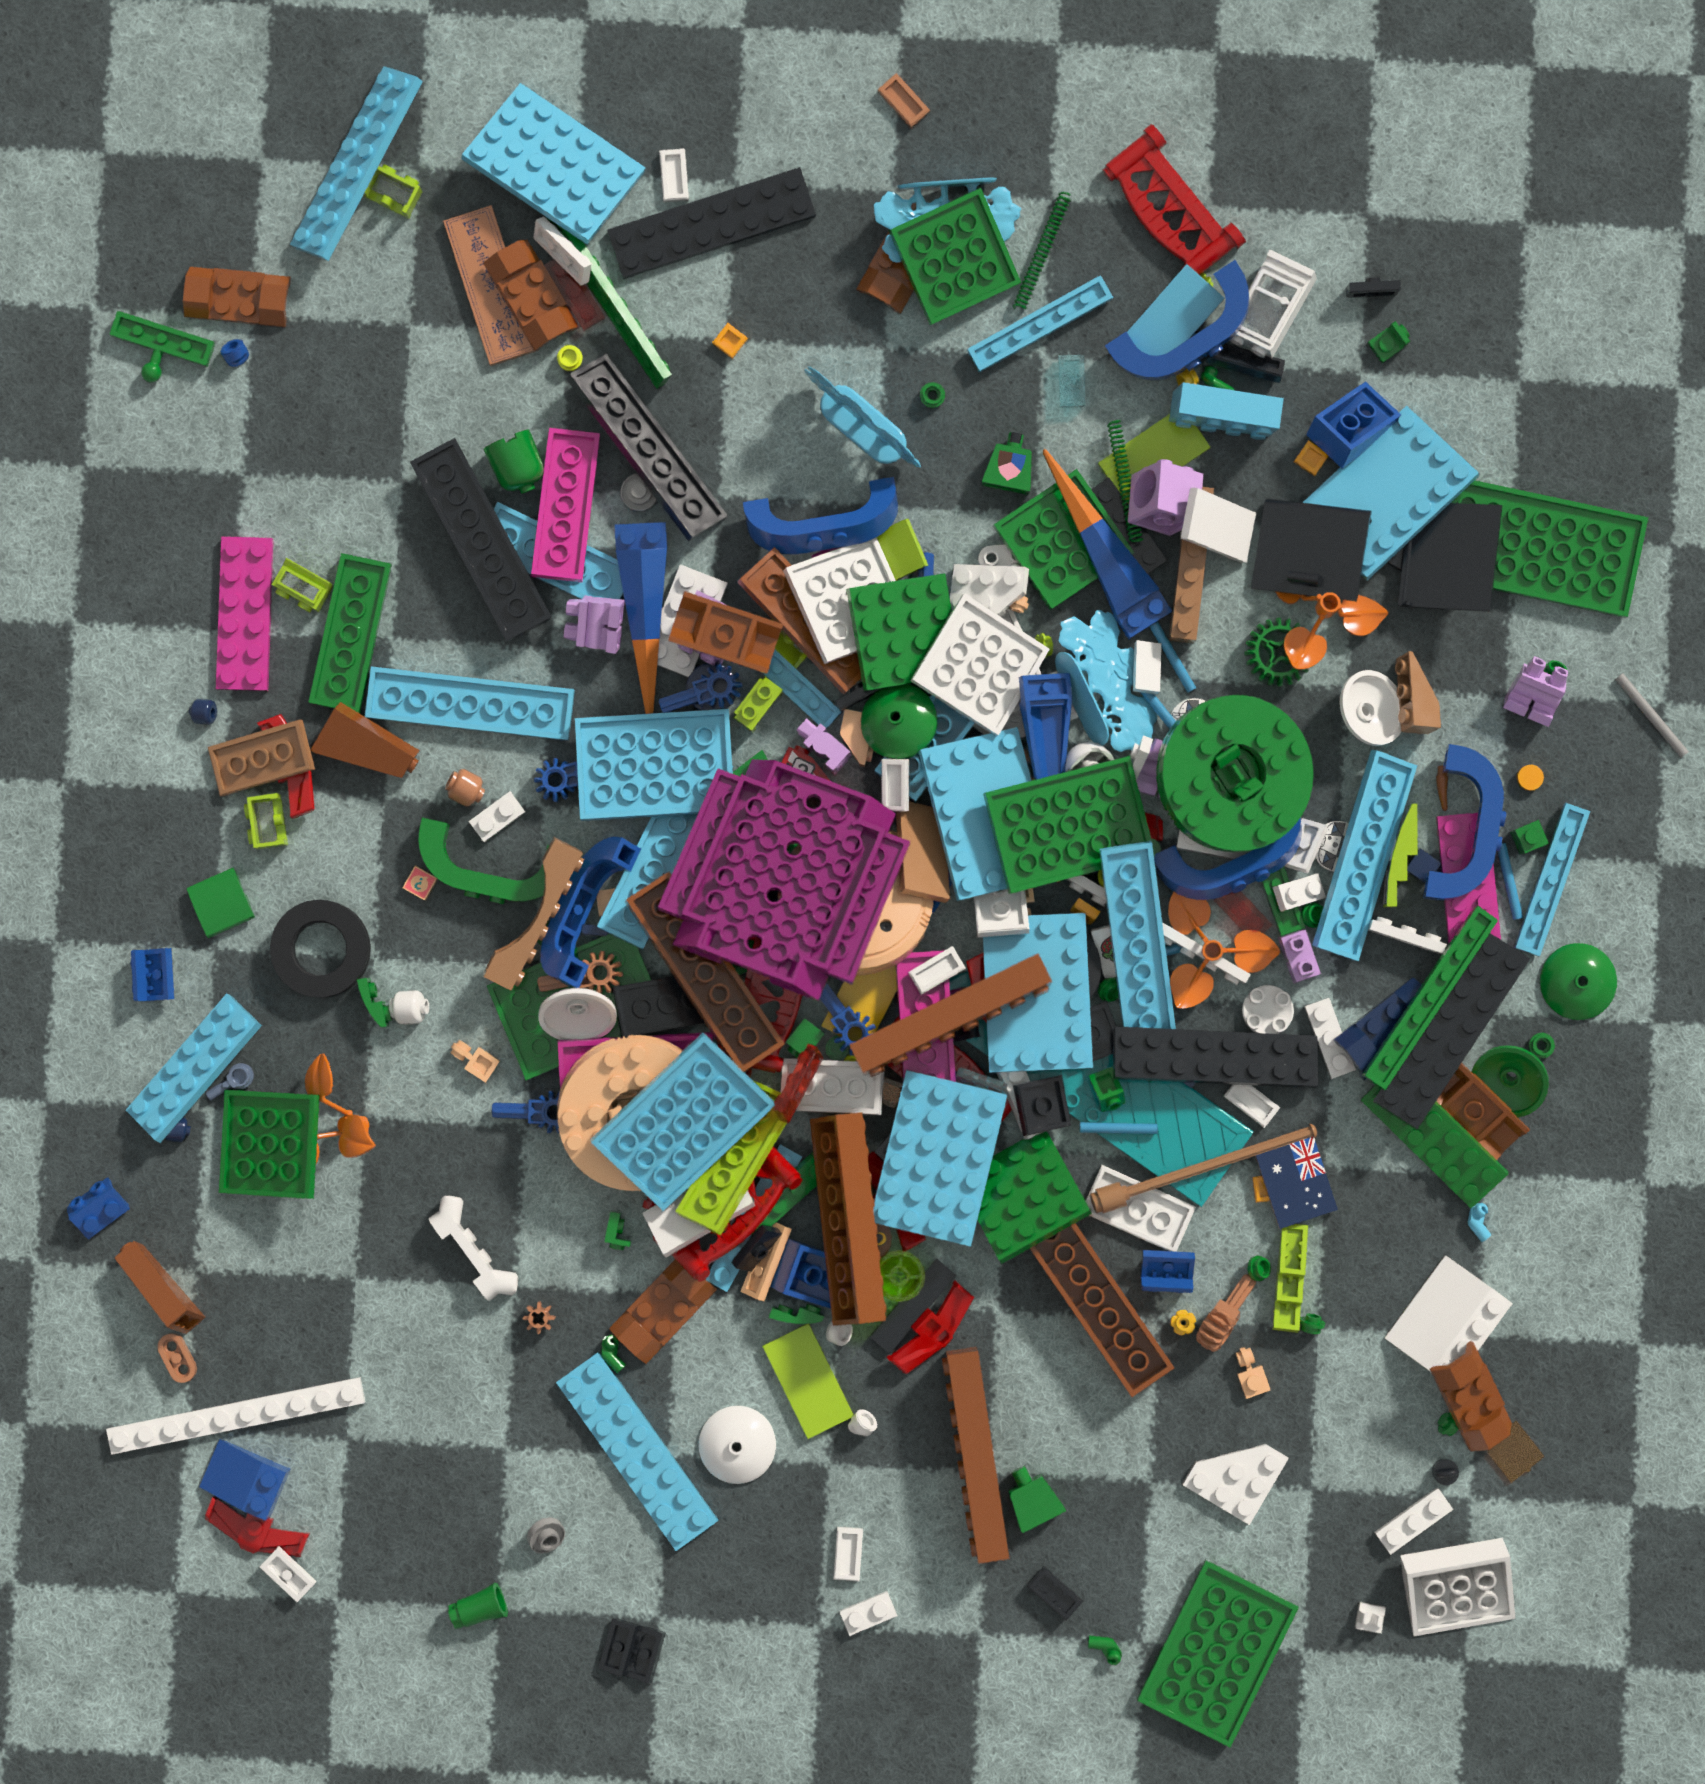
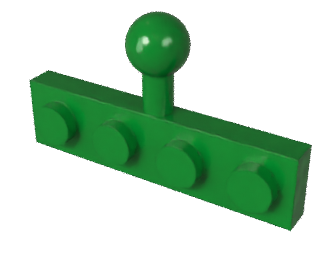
M117 311L109 334L111 337L153 350L150 362L146 363L141 369L142 378L149 383L157 382L161 378L162 371L159 365L163 353L208 367L216 344L214 341L121 311Z

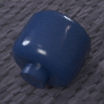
M207 699L194 700L189 707L191 720L196 724L203 725L214 723L217 717L216 703Z
M182 1117L164 1139L183 1142L185 1136H189L191 1126H187V1119Z

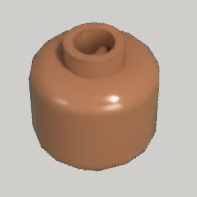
M461 769L458 772L453 771L445 786V790L448 791V797L466 807L472 805L474 801L479 803L485 792V789L482 788V778L466 769Z

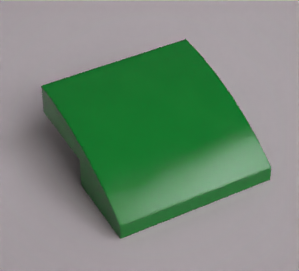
M234 868L186 888L207 938H211L255 918L249 899L244 893Z

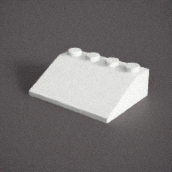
M1445 1255L1384 1338L1431 1372L1430 1368L1433 1366L1449 1365L1465 1354L1466 1345L1470 1341L1474 1342L1478 1351L1513 1303Z
M1503 1538L1400 1555L1413 1636L1516 1619L1510 1555Z

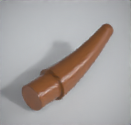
M1438 766L1436 776L1437 790L1442 810L1447 811L1449 777L1448 773L1443 772V766Z

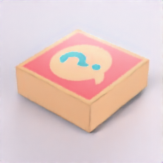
M415 866L403 889L426 901L438 879Z

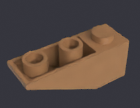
M1409 651L1398 657L1395 665L1398 677L1397 697L1399 698L1400 708L1398 719L1401 723V732L1430 734L1441 728L1439 701L1413 652Z

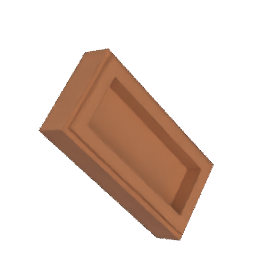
M897 73L877 90L911 129L930 113L929 108Z

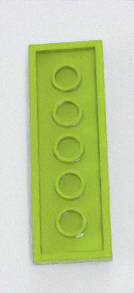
M757 1081L754 1082L776 1105L689 1187L675 1211L679 1216L720 1236L798 1105L796 1099Z

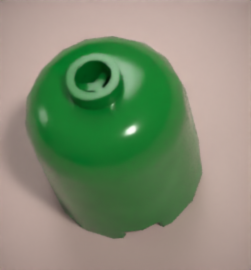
M529 429L515 433V437L511 438L509 442H505L503 438L483 449L499 484L507 491L520 490L521 494L527 493L535 489L534 484L543 476V463Z

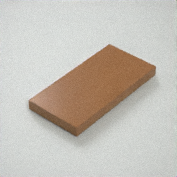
M296 720L208 747L220 796L231 795L315 770L303 720Z
M909 801V811H896L897 836L910 841L909 849L899 871L900 893L946 903L950 900L948 864L933 807Z

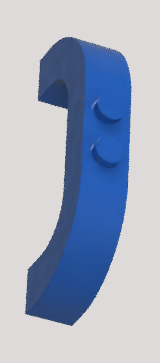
M1236 260L1213 274L1226 298L1224 311L1217 321L1170 352L1158 356L1148 355L1139 350L1128 333L1125 332L1105 345L1118 366L1137 378L1162 380L1178 375L1186 369L1190 372L1202 364L1200 360L1207 355L1213 357L1223 350L1222 345L1231 340L1241 329L1249 309L1247 281Z
M894 477L869 481L870 499L862 508L856 511L800 521H784L776 518L770 511L768 498L743 502L748 533L760 547L769 551L775 547L781 554L790 555L851 546L870 541L884 533L897 516L898 501Z
M1449 744L1446 747L1443 772L1462 775L1471 780L1479 792L1480 803L1472 855L1468 865L1456 873L1427 872L1423 898L1431 900L1459 898L1474 890L1485 880L1493 866L1496 852L1501 850L1502 837L1498 836L1500 826L1504 827L1506 820V811H1502L1504 801L1503 786L1495 767L1479 752Z
M1301 818L1288 833L1277 841L1250 851L1214 869L1197 870L1188 866L1174 845L1155 854V870L1168 888L1186 898L1210 900L1225 896L1231 892H1240L1247 885L1255 881H1264L1270 874L1284 867L1293 858L1302 837Z
M609 837L595 844L582 857L584 859L583 864L578 872L573 871L569 879L572 881V885L566 895H561L558 902L560 908L556 916L551 918L547 926L549 927L542 941L540 957L542 968L546 974L569 987H580L589 967L588 964L574 956L575 945L581 933L582 924H585L604 882L618 871L631 872L641 848L622 837Z

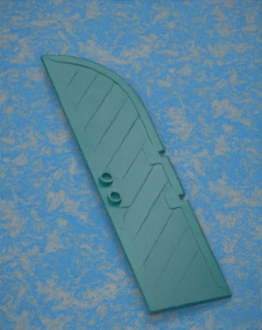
M968 971L949 979L950 990L971 986ZM980 1019L978 1020L980 1037L965 1041L988 1056L987 1023ZM1113 1054L1093 1061V1068L1026 1071L1030 1081L1062 1075L1069 1114L1080 1122L1157 1124V1134L1097 1133L1157 1177L1242 1149L1254 1132L1182 1082H1148L1145 1080L1119 1079L1126 1103L1116 1110L1102 1112L1098 1098L1090 1083L1089 1075L1112 1067ZM1231 1164L1169 1185L1202 1207Z

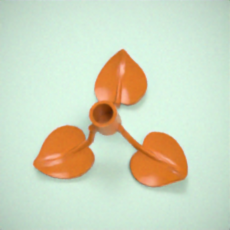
M1275 592L1287 604H1294L1300 598L1303 601H1317L1315 610L1319 618L1311 632L1304 627H1296L1290 630L1284 639L1285 654L1291 666L1297 670L1311 668L1325 656L1327 642L1324 637L1315 634L1324 618L1332 617L1337 611L1339 617H1344L1343 626L1349 633L1355 636H1366L1373 632L1388 615V611L1379 603L1361 595H1358L1357 602L1346 600L1340 602V598L1331 592L1325 593L1323 596L1321 594L1305 596Z
M1173 892L1168 906L1169 921L1173 929L1183 935H1187L1195 929L1204 941L1202 955L1205 958L1198 969L1193 964L1187 963L1178 966L1173 971L1170 978V987L1175 1006L1177 1008L1193 1007L1204 1001L1211 994L1214 986L1213 977L1202 971L1209 961L1218 960L1223 953H1235L1234 961L1236 965L1248 973H1255L1266 968L1280 954L1279 947L1270 937L1259 931L1244 930L1234 938L1236 948H1223L1220 942L1208 940L1199 928V926H1203L1209 921L1211 909L1206 900L1186 898Z
M322 1053L312 1062L305 1075L307 1094L320 1095L319 1100L322 1103L343 1113L345 1116L338 1120L337 1127L339 1131L317 1134V1140L340 1136L338 1145L344 1157L354 1158L361 1156L375 1147L368 1133L369 1121L365 1116L353 1115L352 1110H346L325 1098L332 1091L333 1077L327 1057ZM317 1143V1152H316V1164H317L318 1159H319V1145H318V1143Z

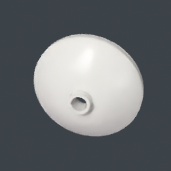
M1372 670L1360 671L1348 678L1340 694L1341 715L1347 728L1357 739L1368 745L1382 746L1394 741L1401 733V723L1398 719L1400 711L1399 698L1397 697L1396 685L1385 675Z
M571 988L549 996L539 1008L538 1019L542 1029L550 1036L559 1040L601 1038L613 1029L616 1023V1008L607 997L596 991L584 988Z
M730 1406L717 1411L706 1421L700 1433L699 1453L704 1466L713 1476L727 1483L741 1484L757 1479L769 1468L775 1455L776 1438L771 1424L761 1413L749 1407ZM734 1442L741 1444L742 1448L740 1451L732 1449Z

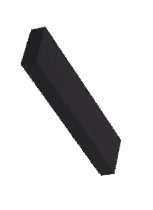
M936 1258L886 1317V1321L879 1325L870 1338L890 1354L912 1329L911 1326L934 1303L957 1275Z

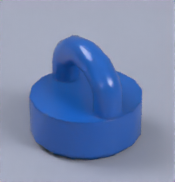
M241 339L227 342L220 351L226 363L231 367H238L244 364L249 357L247 347Z

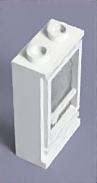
M1269 250L1263 265L1249 288V309L1244 324L1229 341L1240 347L1245 345L1252 348L1251 351L1259 357L1264 358L1266 355L1273 358L1317 280L1315 271Z

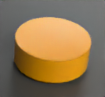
M1526 765L1518 771L1516 779L1522 789L1532 791L1542 785L1544 775L1539 767Z

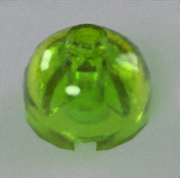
M903 1250L891 1251L883 1256L879 1261L883 1277V1296L890 1301L899 1303L910 1301L918 1296L924 1287L926 1278L924 1266L919 1258Z

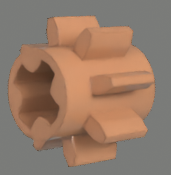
M541 1301L537 1303V1308L535 1309L529 1305L527 1309L531 1313L523 1317L524 1320H529L530 1323L527 1330H530L532 1327L537 1328V1334L541 1333L542 1327L550 1330L551 1325L548 1322L556 1318V1316L550 1315L548 1312L552 1306L550 1305L545 1309L542 1307ZM534 1312H536L537 1314L541 1312L544 1313V1324L542 1322H534V1319L536 1317L533 1314Z

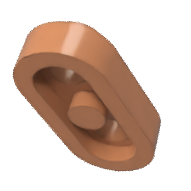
M176 1333L164 1335L158 1342V1352L170 1376L179 1383L192 1380L196 1375L197 1365L184 1339ZM170 1341L176 1343L177 1348L175 1351H171L168 1348ZM182 1364H185L188 1367V1372L186 1374H183L180 1371V1366Z

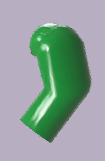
M1206 366L1204 372H1201V379L1207 386L1234 390L1233 387L1215 378L1218 374L1216 368Z
M608 1335L602 1340L601 1357L618 1374L626 1364L617 1356L619 1340L615 1335Z
M1089 1635L1088 1649L1101 1650L1110 1665L1120 1663L1122 1652L1114 1639Z

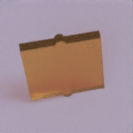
M1517 1421L1512 1423L1510 1436L1490 1450H1486L1511 1483L1523 1473L1530 1472V1468L1545 1457Z

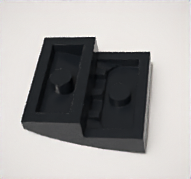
M612 1618L598 1669L621 1677L628 1676L648 1684L652 1683L666 1632Z

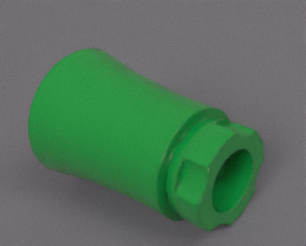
M496 1582L479 1592L448 1605L449 1617L455 1629L508 1616L507 1604L501 1588Z

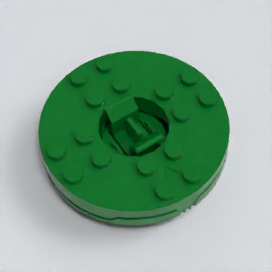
M1222 696L1191 708L1170 728L1163 740L1157 759V788L1165 811H1168V815L1171 816L1170 819L1174 820L1175 826L1194 842L1204 847L1224 852L1254 850L1267 846L1283 837L1301 818L1309 802L1313 786L1312 757L1301 730L1281 709L1265 700L1252 696Z

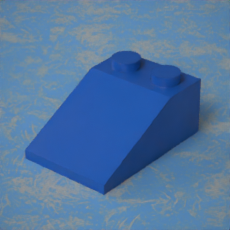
M1365 381L1317 414L1306 435L1335 463L1344 468L1383 435L1399 419L1401 414Z
M788 1238L770 1287L785 1295L831 1309L825 1251Z
M219 1439L199 1487L234 1507L266 1521L272 1515L291 1469Z

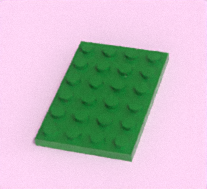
M1130 756L983 793L1008 894L1102 870L1099 849L1145 841L1152 842Z
M611 934L581 945L574 950L575 958L580 961L585 959L592 963L590 953H594L599 960L600 951H605V961L610 954L615 955L611 964L621 962L622 964L619 968L615 969V972H623L622 977H614L620 983L619 986L651 980L638 947ZM541 963L522 970L525 973L520 985L518 987L514 985L512 990L495 982L487 985L525 1080L559 1067V1039L550 1036L542 1029L538 1013L541 1004L549 996L572 988L566 987L541 992L538 987V978L548 975L543 970ZM602 965L595 969L594 974L598 980H603L608 972L606 967ZM603 986L602 995L607 997L615 1006L613 992L608 993ZM617 1013L613 1029L601 1038L621 1037Z
M1205 1559L1137 1697V1701L1231 1748L1299 1606Z

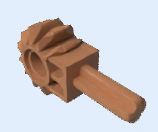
M600 951L599 960L594 953H590L592 963L585 959L582 961L588 964L589 967L579 988L593 990L597 985L596 992L602 994L604 986L606 991L611 993L610 983L615 986L620 985L614 977L623 976V972H615V969L622 965L621 962L611 964L615 958L613 954H610L605 961V951ZM603 965L606 967L608 974L605 979L598 980L594 972L598 966ZM549 975L538 978V987L541 992L569 987Z
M1243 1275L1225 1302L1220 1299L1203 1321L1196 1335L1197 1342L1205 1349L1215 1352L1228 1339L1234 1326L1240 1319L1239 1308L1256 1285V1281L1252 1280L1250 1275Z

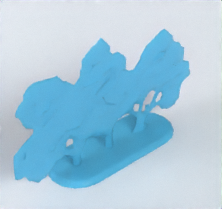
M997 178L945 180L898 185L897 187L901 190L914 189V195L909 200H906L896 193L888 191L882 196L880 202L874 204L875 220L882 226L892 229L950 202L948 200V187L966 186L968 193L976 190L978 185L993 183ZM997 187L992 190L989 196H984L986 201L987 199L993 200V205L989 203L988 205L1005 242L1015 232L1014 221L1020 217L1021 207L1012 203L1009 190L1005 187ZM941 188L942 196L931 203H926L921 194V189ZM916 202V210L913 211L911 205ZM887 235L882 250L889 255V259L893 262H902L891 235Z
M808 366L810 371L804 370L810 380L820 390L825 392L820 404L824 417L869 456L880 463L886 464L903 458L907 463L919 468L921 467L919 461L906 448V439L902 431L858 393L847 386H834L812 367Z
M1096 610L1090 620V626H1087L1075 616L1062 621V630L1058 641L1063 647L1074 653L1075 659L1066 652H1059L1055 659L1056 670L1058 674L1070 673L1072 704L1089 738L1094 743L1105 745L1109 738V726L1112 729L1110 736L1111 745L1114 750L1119 752L1128 749L1132 750L1135 743L1140 744L1143 735L1152 738L1158 714L1145 698L1131 694L1134 649L1131 647L1127 649L1117 647L1120 630L1114 615L1109 612L1105 613L1101 610ZM1086 655V659L1080 662V656ZM1082 671H1086V672L1088 673V682H1089V685H1088V683H1087V681H1086V679H1085V677H1084ZM1094 692L1099 693L1104 700L1103 713H1101L1092 694ZM1108 706H1111L1110 712L1106 711ZM1107 716H1119L1121 723H1112V719H1107ZM1119 727L1121 728V731L1116 732L1114 728Z

